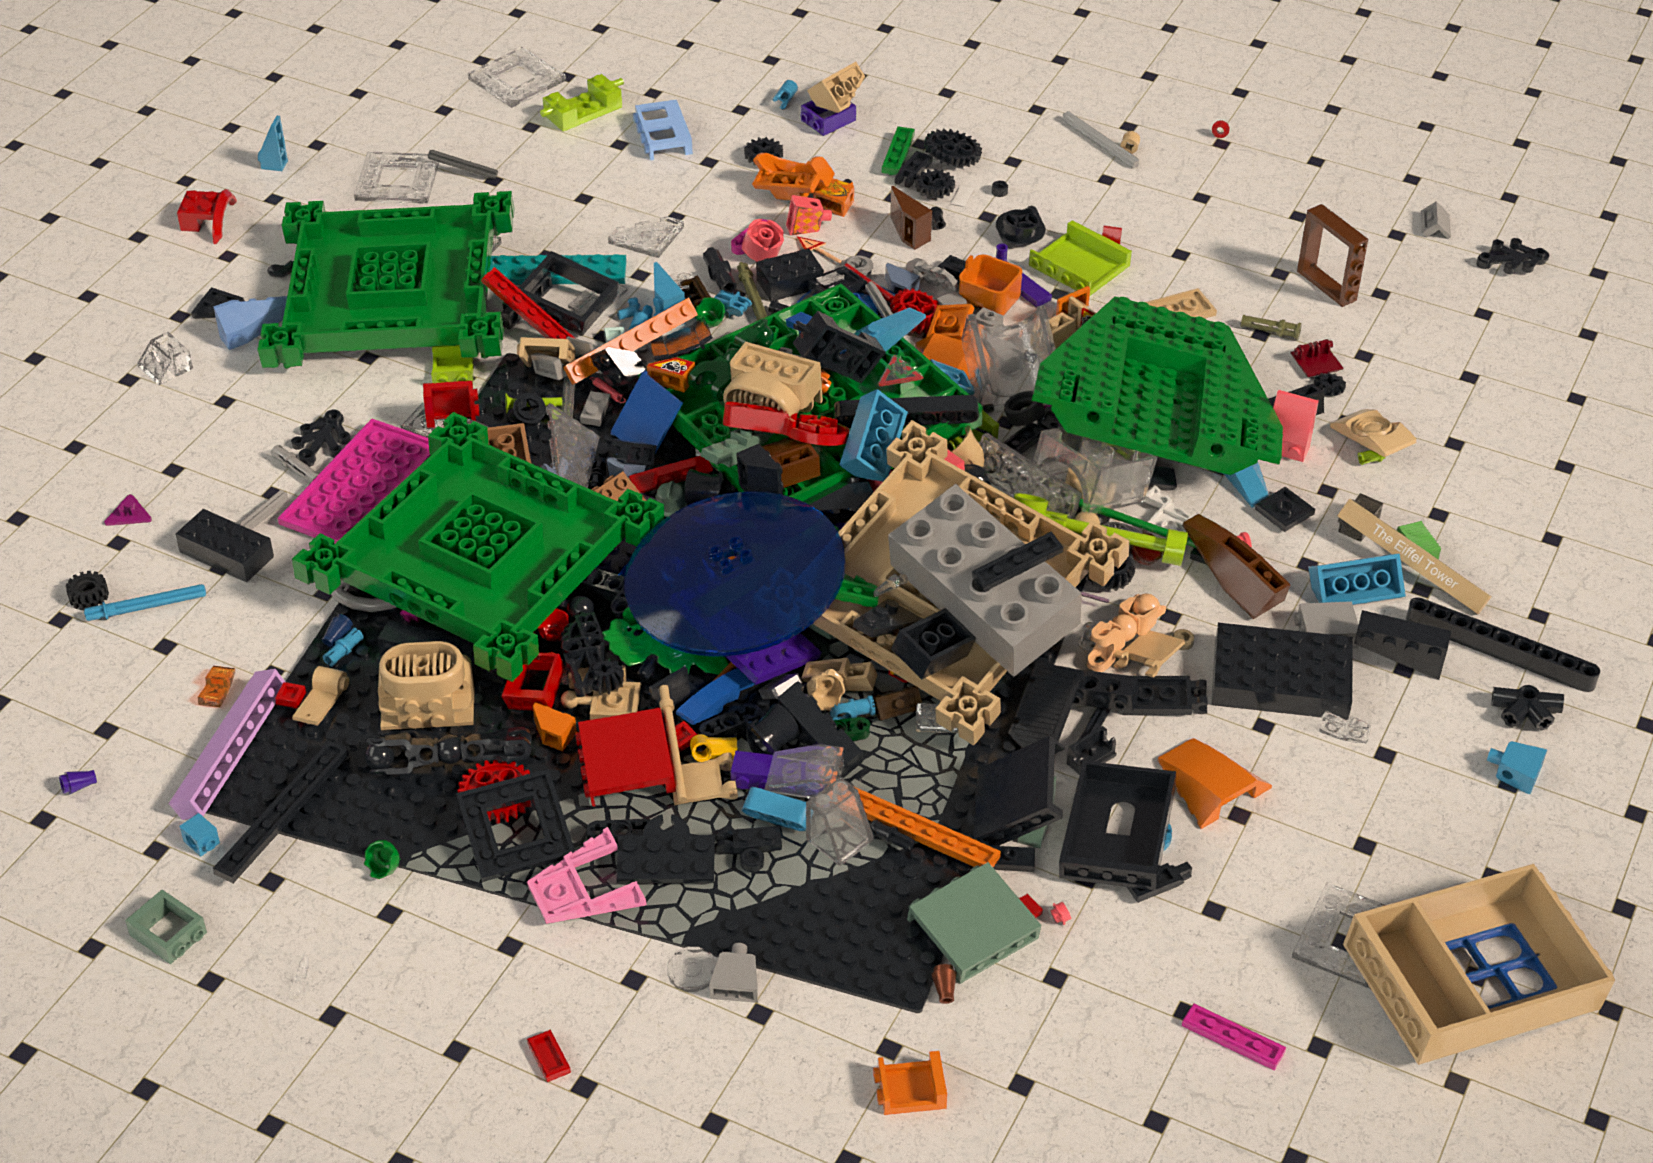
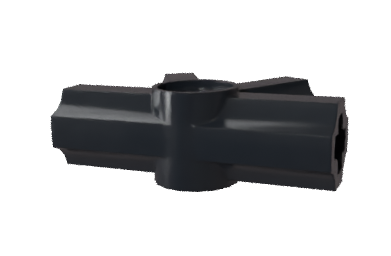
M1524 685L1520 689L1493 687L1491 706L1507 707L1502 712L1501 718L1504 720L1505 725L1511 728L1518 727L1528 717L1535 728L1542 731L1548 729L1554 723L1555 718L1550 712H1563L1564 694L1539 692L1532 685Z

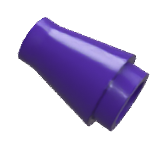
M94 770L69 771L59 775L60 786L64 794H73L89 785L97 783Z

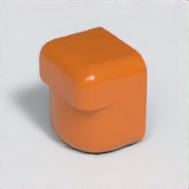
M970 255L966 260L965 269L959 275V294L967 301V304H972L981 309L984 307L1004 316L1020 297L1022 269L1017 265L989 255H978L974 259L973 255Z

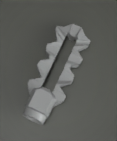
M920 258L910 260L906 264L905 270L919 275L920 281L924 279L929 284L933 282L936 286L941 285L945 289L950 287L955 292L959 288L958 281L944 268L931 266Z

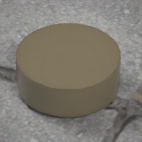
M1179 629L1173 633L1172 637L1185 640V644L1179 650H1189L1193 647L1195 637L1191 631Z

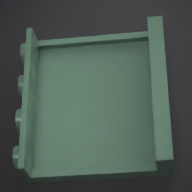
M989 862L982 866H975L968 874L962 877L958 876L943 888L938 887L934 889L927 897L913 901L909 906L907 918L909 922L915 919L954 966L956 980L959 984L1037 940L1042 926Z

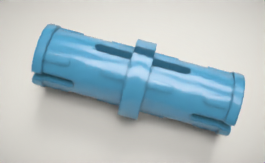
M353 628L345 637L338 639L335 642L336 645L323 655L325 663L329 664V666H334L340 658L348 655L351 649L363 639V634L360 630Z

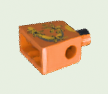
M833 178L828 188L818 187L815 189L813 198L820 200L823 210H831L833 214L844 217L854 202L853 182L850 179L840 181Z

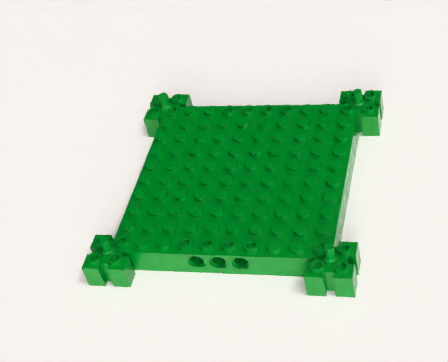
M500 191L496 195H490L489 192L474 193L473 204L334 212H326L324 201H308V205H302L301 202H286L285 216H283L281 225L286 244H297L282 327H279L278 323L262 324V339H259L258 354L262 368H276L280 363H283L286 369L302 366L303 353L459 345L462 358L478 357L479 353H481V357L484 359L489 356H502L504 328L501 312H486L488 287L481 280L490 272L493 235L498 236L500 233L513 232L515 208L512 191Z
M453 412L443 421L444 428L437 426L428 434L431 456L339 541L334 543L332 538L321 533L309 543V551L302 549L292 558L294 577L308 585L315 583L316 589L329 595L343 581L474 643L475 665L488 671L497 668L498 676L513 682L522 673L523 665H529L539 655L538 635L533 632L625 537L627 543L641 548L650 539V533H655L664 524V504L651 498L644 501L642 500V494L631 489H627L618 498V501H615L489 445L487 426L475 421L468 424L466 417Z

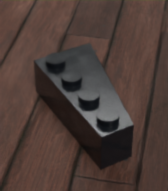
M1362 610L1354 644L1440 680L1451 630Z
M798 680L777 697L778 704L785 707L794 717L800 731L798 740L802 744L807 743L816 758L828 761L830 772L834 775L837 773L843 779L863 762L862 751L843 729L837 731V725L828 713L822 714L820 707L817 705V700L812 695L807 697L803 693L802 688L804 686Z

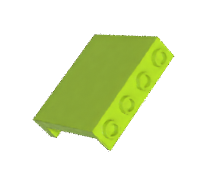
M1071 220L1067 223V233L1039 253L1032 249L1030 250L1029 266L1074 290L1089 286L1091 296L1130 266L1132 251Z

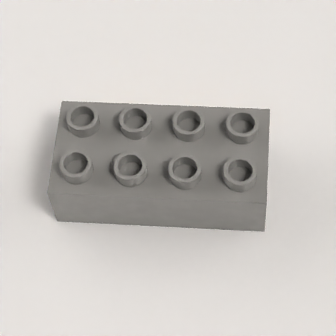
M957 484L953 485L888 535L891 566L939 610L946 608L977 638L975 642L1013 677L1081 624L1082 593L1046 562L983 592L972 577V571L1025 544Z

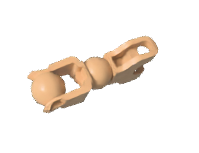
M1147 593L1142 595L1136 594L1134 597H1129L1119 605L1118 616H1115L1108 623L1100 621L1092 629L1090 640L1096 642L1088 655L1087 667L1096 672L1106 671L1117 658L1114 656V653L1117 650H1121L1125 646V642L1133 639L1135 635H1146L1156 624L1157 618L1165 613L1166 606L1160 605L1159 600L1154 595ZM1100 657L1104 660L1103 662L1095 663Z

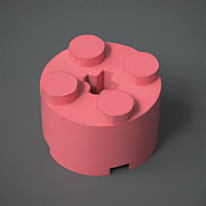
M756 219L750 223L741 248L755 262L776 257L784 242L783 229L772 220L762 221V219Z

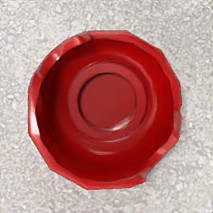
M555 609L538 627L541 637L549 642H560L561 632L565 625L569 623L568 614L560 609Z

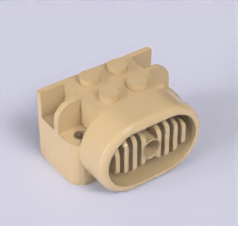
M748 342L742 345L730 361L731 382L724 390V403L739 402L775 407L779 411L782 408L783 412L787 411L786 413L791 416L795 413L798 414L799 411L808 413L813 409L814 402L820 404L823 402L820 362Z
M442 641L403 643L390 648L383 654L379 663L378 681L381 730L474 724V678L470 658L461 654L457 647Z

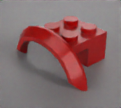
M224 189L221 192L186 191L177 211L180 230L199 232L204 220H213V244H217L223 236V218L227 204L234 205L237 202L236 197L229 189Z

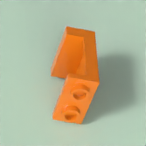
M930 1051L929 1061L884 1065L883 1057L878 1058V1066L873 1068L874 1082L880 1085V1089H877L878 1105H883L884 1115L946 1109L947 1089L940 1051Z

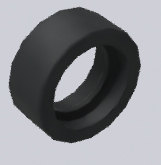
M1034 391L1017 393L1006 401L1004 412L1010 424L1025 426L1035 422L1043 415L1045 411L1043 403L1032 401Z

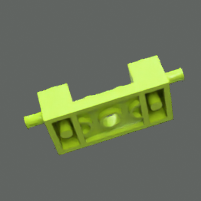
M603 74L596 75L587 79L588 92L581 93L576 97L566 99L559 92L543 97V110H540V114L542 117L548 118L564 132L622 108V93L618 86L624 85V81L621 78L610 81Z

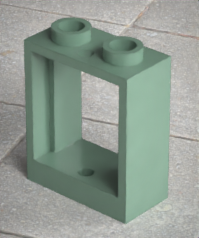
M163 889L125 920L129 935L169 964L183 956L193 944L200 941L207 933L203 917ZM171 911L188 924L170 940L165 942L149 929Z

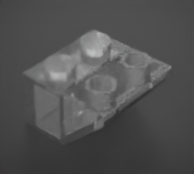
M165 332L151 339L137 363L138 367L158 386L193 369L190 351L170 332Z

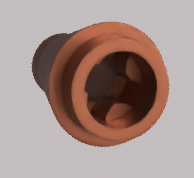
M949 964L937 965L934 967V972L931 976L939 996V1002L942 1004L952 1003L954 1001L956 971Z

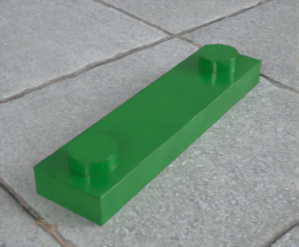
M897 126L882 165V173L889 175L898 174L915 135L914 128Z

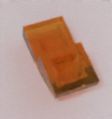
M213 665L205 677L206 686L198 696V705L220 708L231 687L235 668Z

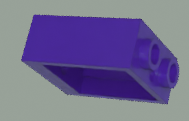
M811 100L801 105V121L823 136L856 121V105L852 102L848 108L839 113L835 112V114L825 119L819 115L828 110L816 106L814 101Z

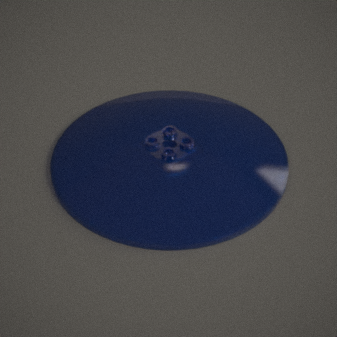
M755 491L718 495L695 502L676 511L662 520L642 539L632 554L626 569L624 585L626 601L638 625L652 638L673 649L703 656H733L756 652L775 646L799 634L813 624L829 608L836 598L844 579L846 567L845 551L841 537L832 522L816 508L803 501L781 494ZM731 556H735V557H736V558L731 559V560L729 559V557H731Z

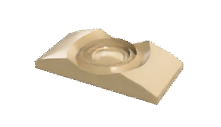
M1362 409L1330 423V428L1383 457L1416 443L1414 435L1401 422L1391 423L1378 410Z

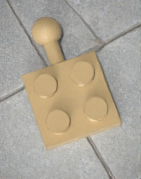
M623 682V687H620L618 692H610V695L607 693L600 695L598 691H593V696L577 697L574 691L569 690L562 694L561 703L568 709L574 708L578 704L591 705L590 720L637 712L641 689L640 682Z

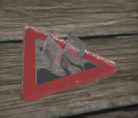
M893 355L878 384L882 387L923 379V375L900 357Z

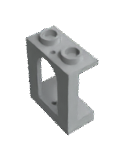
M566 337L576 349L575 359L594 350L590 342ZM539 352L531 355L536 374L556 380L567 376L562 368V362L559 357H552Z

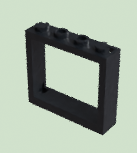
M551 251L518 288L563 328L583 336L617 297L619 282ZM551 271L600 294V296L583 316H579L531 293V291Z

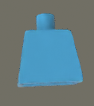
M1511 741L1508 743L1505 752L1491 748L1487 761L1499 765L1496 775L1497 779L1530 795L1543 766L1547 749Z

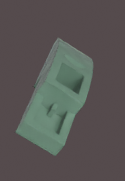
M739 428L731 431L730 439L703 448L701 457L716 465L722 463L727 467H732L737 464V452L756 444L763 446L774 433Z

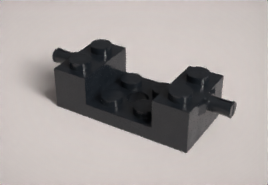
M819 311L814 314L807 324L796 321V324L794 323L793 325L795 330L801 331L793 344L803 358L820 362L821 366L861 384L886 353L875 337L861 332L859 336L838 327L832 317ZM847 350L844 354H840L841 351Z

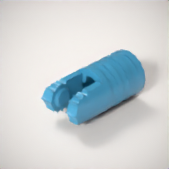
M786 80L772 100L774 102L782 101L780 108L785 109L798 90L797 84L792 80Z
M646 305L642 311L637 310L635 312L629 330L652 317V306Z

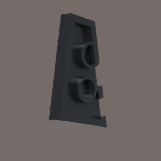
M886 599L856 618L853 628L872 638L891 634L892 630H901L923 618L901 607L898 602Z

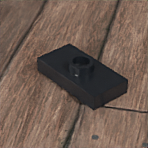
M988 845L1001 851L1000 858L993 867L995 870L1034 872L1035 848Z

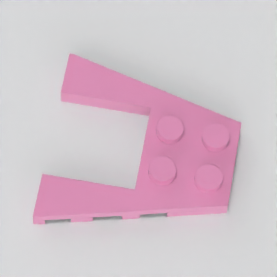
M608 827L603 829V833L593 839L591 837L584 842V846L574 853L569 852L564 856V860L555 866L553 864L527 881L528 888L546 924L647 905L646 899L636 881L590 899L575 868L618 850Z

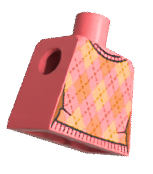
M796 195L791 196L786 222L790 235L818 232L822 221H831V210H823L819 199Z

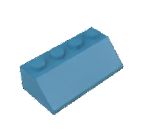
M878 389L861 396L840 466L855 477L883 482L889 476L891 466L887 464L886 449L896 437L900 439L908 412Z
M1388 554L1308 567L1311 588L1319 603L1352 601V604L1355 605L1406 597L1400 554Z

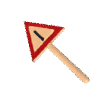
M796 237L803 249L816 250L837 263L842 262L840 259L818 248L825 245L826 242Z

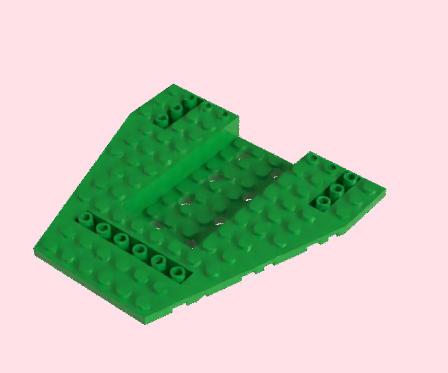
M1114 296L1040 363L1032 401L1052 405L1051 410L1067 433L1227 475H1232L1256 464L1258 460L1277 465L1280 464L1282 458L1283 426L1230 326L1223 322H1212L1204 317H1193L1181 311L1174 312L1165 307H1155L1146 302H1135L1127 297Z

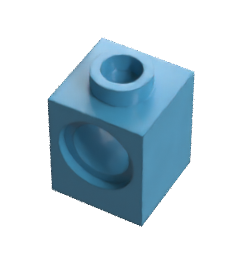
M200 813L179 826L183 842L199 856H203L220 844L217 828Z

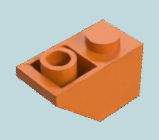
M534 703V720L542 743L564 751L575 736V732H577L575 717L551 709L548 706Z

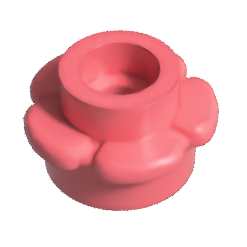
M1063 901L1058 904L1053 903L1054 909L1050 910L1055 922H1062L1063 925H1066V921L1071 919L1067 907Z

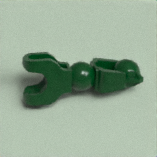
M762 319L737 334L734 338L733 348L726 350L723 357L718 356L715 360L699 363L689 373L688 385L699 390L706 385L712 384L713 398L723 401L724 390L731 382L730 361L742 345L748 342L769 348L772 344L774 333L768 326V320Z

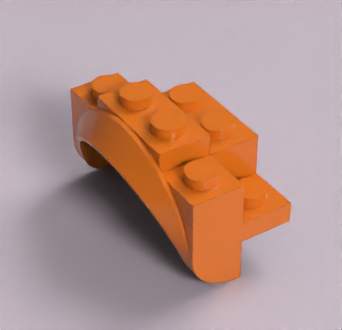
M760 153L753 159L759 168V172L752 185L755 189L770 190L776 199L791 200L792 195L808 197L809 193H813L818 187L828 188L835 173L827 161L820 156L813 157L811 161H807L805 164L782 159L769 153Z

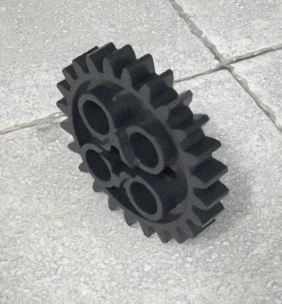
M944 128L942 131L936 129V132L931 131V134L928 133L924 141L925 152L929 153V157L934 156V160H940V163L946 162L947 166L953 164L954 167L959 165L962 168L964 165L970 167V164L975 165V162L978 163L981 158L982 148L980 143H976V139L971 140L972 136H965L966 133L960 134L958 130L956 132H953L952 129L946 131Z

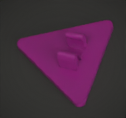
M129 494L108 516L104 523L106 526L148 523L152 521V518L132 494Z

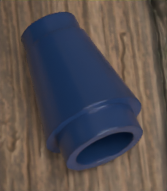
M343 614L333 617L322 638L323 643L328 647H333L338 639H342L352 630V621Z

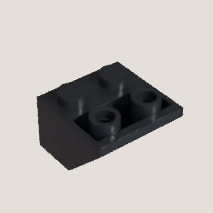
M607 347L590 356L593 360V365L602 372L607 384L613 388L631 382L646 369L643 362L633 351Z
M760 444L737 452L739 486L750 498L769 499L772 501L782 500L784 486L781 481V474L783 470L781 465L771 458L770 453L764 450Z

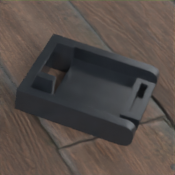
M846 266L808 279V288L816 294L839 284L844 285L850 292L856 293L864 290L865 285L868 284L866 280L852 270H849Z

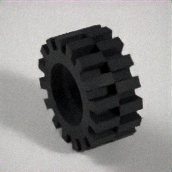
M82 571L79 572L80 576L75 574L73 579L69 578L68 583H66V592L71 606L73 605L75 609L79 607L80 610L84 611L85 607L99 606V603L103 605L102 602L108 599L109 591L102 574H98L96 571L93 574L91 571H87V574H84Z

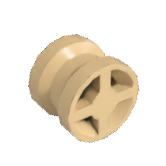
M1134 131L1126 132L1123 135L1120 146L1131 154L1135 153L1140 143L1139 134Z

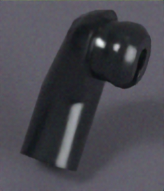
M290 260L285 265L273 264L268 267L267 273L270 276L284 278L292 272L294 261Z

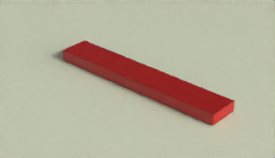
M495 267L482 278L481 282L545 338H575Z

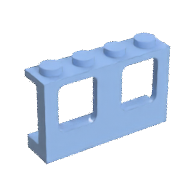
M677 99L635 105L633 121L634 124L636 123L638 134L640 133L641 143H644L645 154L648 153L650 160H654V151L677 147H683L685 155L693 154L692 138ZM665 109L668 116L666 118L644 120L642 112ZM672 129L675 135L674 138L651 140L649 132Z

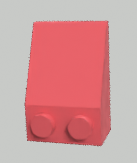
M1278 390L1273 409L1283 426L1282 456L1303 462L1311 444L1318 400Z

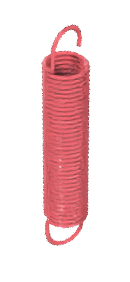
M599 377L594 379L593 385L604 393L610 394L613 400L619 402L622 399V394Z

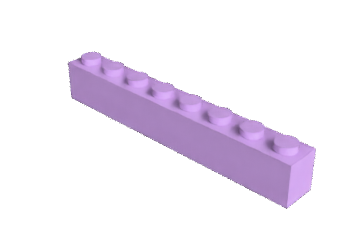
M276 669L256 671L169 802V805L182 820L190 819L198 813L202 816L205 815L276 704L275 697L283 682H285Z

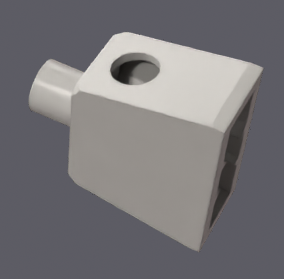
M735 943L732 946V953L721 952L719 954L709 983L710 999L758 1003L756 958L753 954H747V946L745 944Z

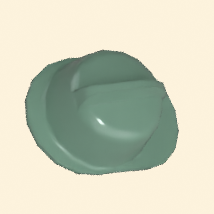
M670 481L658 488L654 500L664 504L665 517H675L685 511L687 507L685 484Z

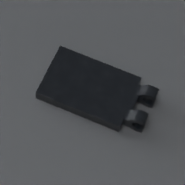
M1136 676L1138 677L1139 696L1133 712L1123 711V715H1192V710L1198 714H1207V680L1191 681L1190 676Z

